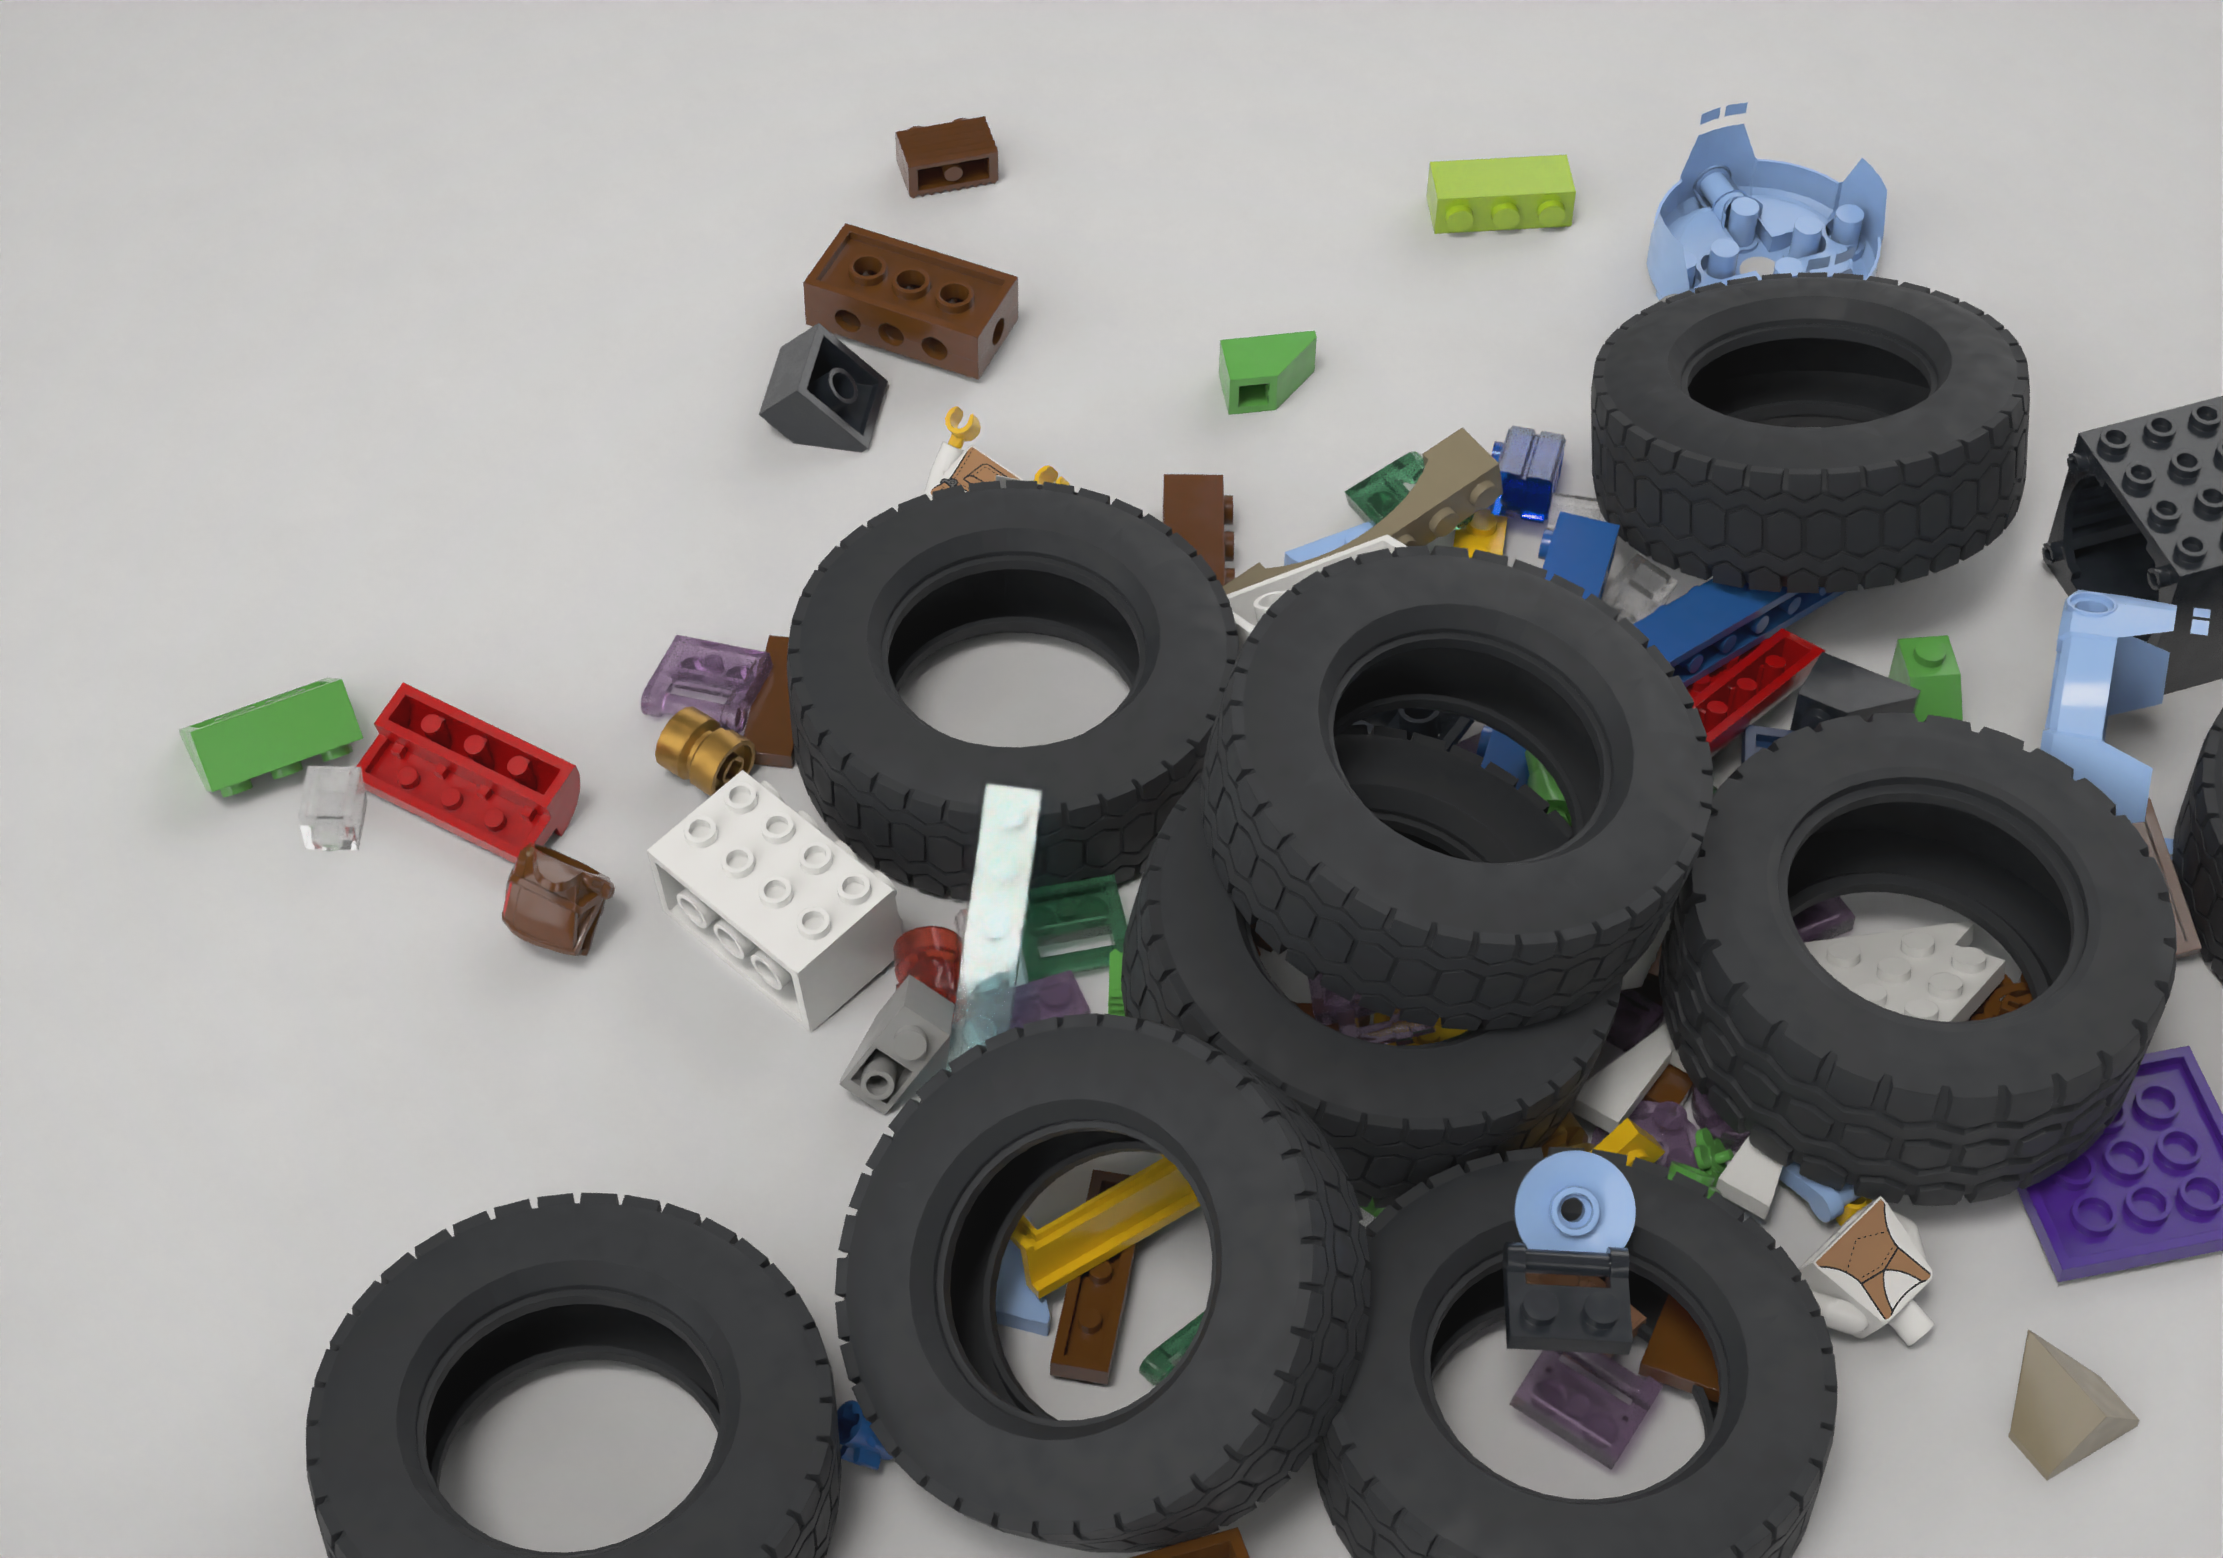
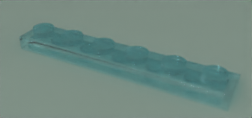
M986 784L946 1070L950 1072L952 1070L948 1063L977 1044L986 1047L984 1040L1011 1028L1043 794L1041 790Z

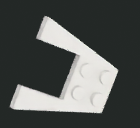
M1666 1023L1587 1080L1570 1111L1611 1133L1626 1118H1629L1669 1063L1686 1072L1680 1061L1678 1050H1675ZM1748 1136L1718 1178L1716 1188L1723 1197L1765 1220L1783 1165L1752 1146Z

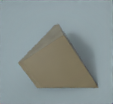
M2028 1329L2008 1437L2048 1481L2138 1426L2140 1420L2099 1375Z

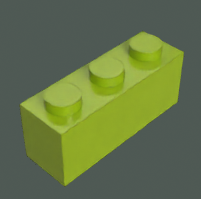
M1567 154L1434 161L1429 163L1426 198L1434 234L1570 227L1572 225L1576 190Z

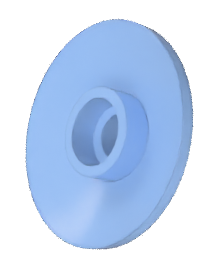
M1570 1150L1552 1154L1542 1159L1529 1170L1517 1191L1514 1216L1519 1236L1527 1249L1606 1253L1608 1247L1624 1248L1635 1224L1636 1206L1634 1195L1627 1179L1614 1164L1590 1152ZM1576 1198L1582 1205V1213L1576 1220L1567 1221L1562 1216L1561 1207L1566 1200Z

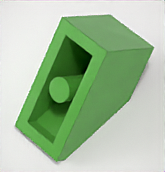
M1949 636L1897 639L1888 678L1921 690L1915 711L1918 722H1924L1928 715L1949 717L1963 721L1961 673Z

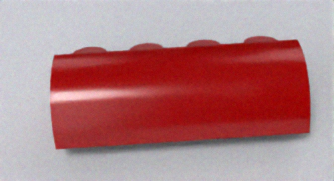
M1781 628L1769 639H1765L1760 644L1686 687L1694 701L1692 708H1697L1706 731V742H1709L1711 758L1742 734L1746 727L1753 725L1803 685L1822 652L1825 653L1826 650Z
M404 682L374 722L379 735L350 774L356 786L514 864L520 851L529 843L544 846L552 833L562 837L573 817L580 794V774L576 765Z

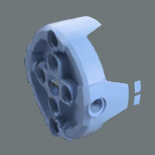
M1748 102L1726 106L1725 116L1746 113ZM1721 107L1702 114L1700 125L1718 119ZM1744 124L1726 126L1699 135L1682 171L1680 181L1665 194L1656 212L1646 263L1649 276L1656 288V296L1660 301L1665 296L1680 294L1688 290L1695 293V288L1722 282L1727 286V280L1752 276L1762 280L1756 270L1740 274L1741 263L1751 257H1765L1775 261L1773 274L1791 273L1792 277H1798V273L1827 272V277H1833L1834 273L1863 275V280H1867L1869 276L1875 277L1884 236L1887 189L1874 168L1863 158H1861L1843 182H1838L1825 174L1801 165L1776 160L1757 159Z
M2077 590L2067 597L2064 602L2057 639V654L2045 729L2042 733L2040 749L2073 768V779L2075 781L2086 778L2116 804V816L2126 815L2131 823L2145 822L2153 768L2105 743L2107 722L2110 715L2162 704L2170 652L2133 636L2174 631L2177 605L2123 595ZM2194 608L2193 616L2210 618L2211 610ZM2192 619L2191 633L2208 635L2209 621ZM2164 838L2169 854H2173V839Z

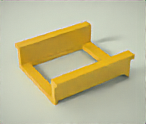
M1160 1154L1163 1157L1162 1159L1038 1230L1023 1215L1010 1240L1021 1250L1025 1280L1028 1288L1040 1299L1201 1206L1191 1185L1178 1168L1163 1154Z

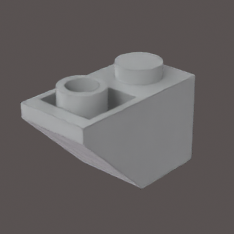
M909 974L876 1015L842 1075L839 1085L883 1114H886L949 1038L955 1004Z

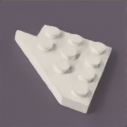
M1968 921L1804 942L1819 964L1854 993L1883 1008L1920 1019L1945 1022L1967 1021L2002 982L2005 975L2006 960L1987 955L1980 949L1968 947L1973 942L1974 923Z

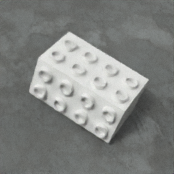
M744 770L740 771L646 850L663 911L810 1033L905 951L901 931L903 922L898 914L895 899L897 891L890 879L878 870L873 872L868 870L858 861L857 856L847 844L841 840L833 842L821 832L818 824L808 813L803 810L795 812L783 802L781 795L767 781L759 783Z

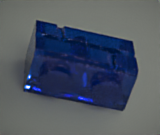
M1512 425L1508 429L1504 442H1494L1491 456L1500 465L1503 494L1489 506L1488 509H1490L1491 514L1514 518L1518 514L1521 520L1542 524L1548 519L1562 470L1566 439L1563 434L1541 431L1540 434H1536L1535 429Z

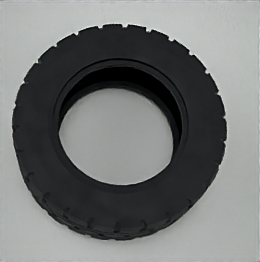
M1873 713L1867 722L1860 715L1820 722L1814 730L1807 726L1775 740L1767 749L1762 748L1749 757L1713 794L1711 814L1702 847L1670 910L1671 923L1669 930L1663 938L1659 959V989L1666 1025L1675 1050H1678L1680 1061L1700 1094H1708L1709 1105L1736 1133L1741 1134L1750 1131V1144L1769 1158L1785 1167L1796 1162L1800 1164V1175L1841 1191L1846 1183L1853 1185L1854 1195L1872 1200L1881 1196L1886 1202L1898 1204L1903 1195H1908L1912 1205L1921 1206L1956 1205L1962 1200L1963 1195L1969 1203L1991 1200L2008 1195L2018 1187L2025 1189L2039 1183L2078 1158L2099 1139L2105 1128L2112 1123L2120 1111L2162 1017L2165 1005L2170 997L2176 971V926L2172 903L2169 900V892L2163 874L2155 858L2149 857L2148 845L2126 815L2116 816V804L2086 778L2075 781L2073 779V768L2039 748L2030 753L2023 750L2024 741L1985 726L1977 733L1971 730L1970 722L1942 716L1928 715L1924 722H1918L1914 713ZM1863 892L1904 894L1940 904L1970 919L2003 946L2020 968L2029 986L2033 1001L2012 1012L1997 1017L1965 1022L1934 1021L1897 1013L1864 999L1828 973L1802 941L1794 924L1793 917L1821 901L1837 896Z

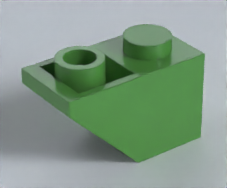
M1304 331L1220 340L1219 378L1228 415L1277 410L1314 373L1316 332Z

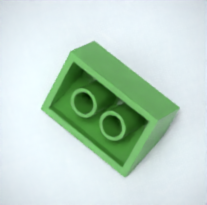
M324 678L179 729L184 745L205 789L210 792L220 790L223 798L251 789L253 787L251 778L271 772L274 780L303 770L301 760L321 754L322 760L325 762L353 752L351 743L363 739L343 680L339 678Z

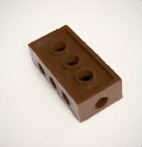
M847 223L844 224L803 282L806 325L813 327L820 323L831 333L978 380L1018 320L1017 276Z

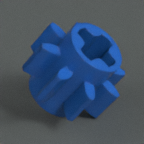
M849 1400L843 1403L837 1410L840 1444L843 1445L840 1449L841 1459L859 1466L862 1465L878 1470L881 1459L891 1460L894 1457L887 1453L870 1428L872 1423L865 1419L858 1402Z

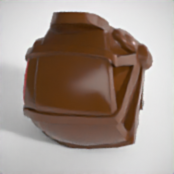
M529 843L520 851L508 877L502 921L514 935L526 942L561 954L587 956L600 916H602L605 908V901L613 897L615 887L608 876L603 875L588 865L548 847Z

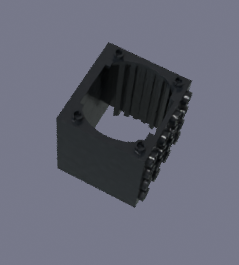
M2223 396L2078 433L2074 451L2067 458L2068 472L2048 543L2043 544V560L2068 597L2077 590H2085L2177 605L2174 631L2133 636L2170 652L2164 695L2223 679ZM2194 608L2211 610L2210 618L2193 616ZM2192 619L2209 621L2208 635L2192 634Z

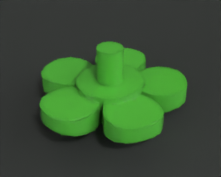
M1702 1128L1696 1132L1697 1146L1694 1147V1155L1699 1169L1715 1177L1713 1186L1716 1187L1718 1178L1727 1167L1725 1162L1731 1161L1734 1154L1731 1149L1725 1150L1720 1139L1716 1138L1713 1140L1707 1128Z

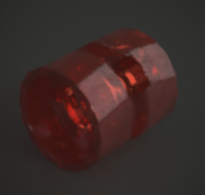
M939 926L917 927L901 935L893 947L895 975L899 982L896 984V990L910 974L955 1004L952 1026L958 1024L966 1017L969 1010L963 939L955 931Z

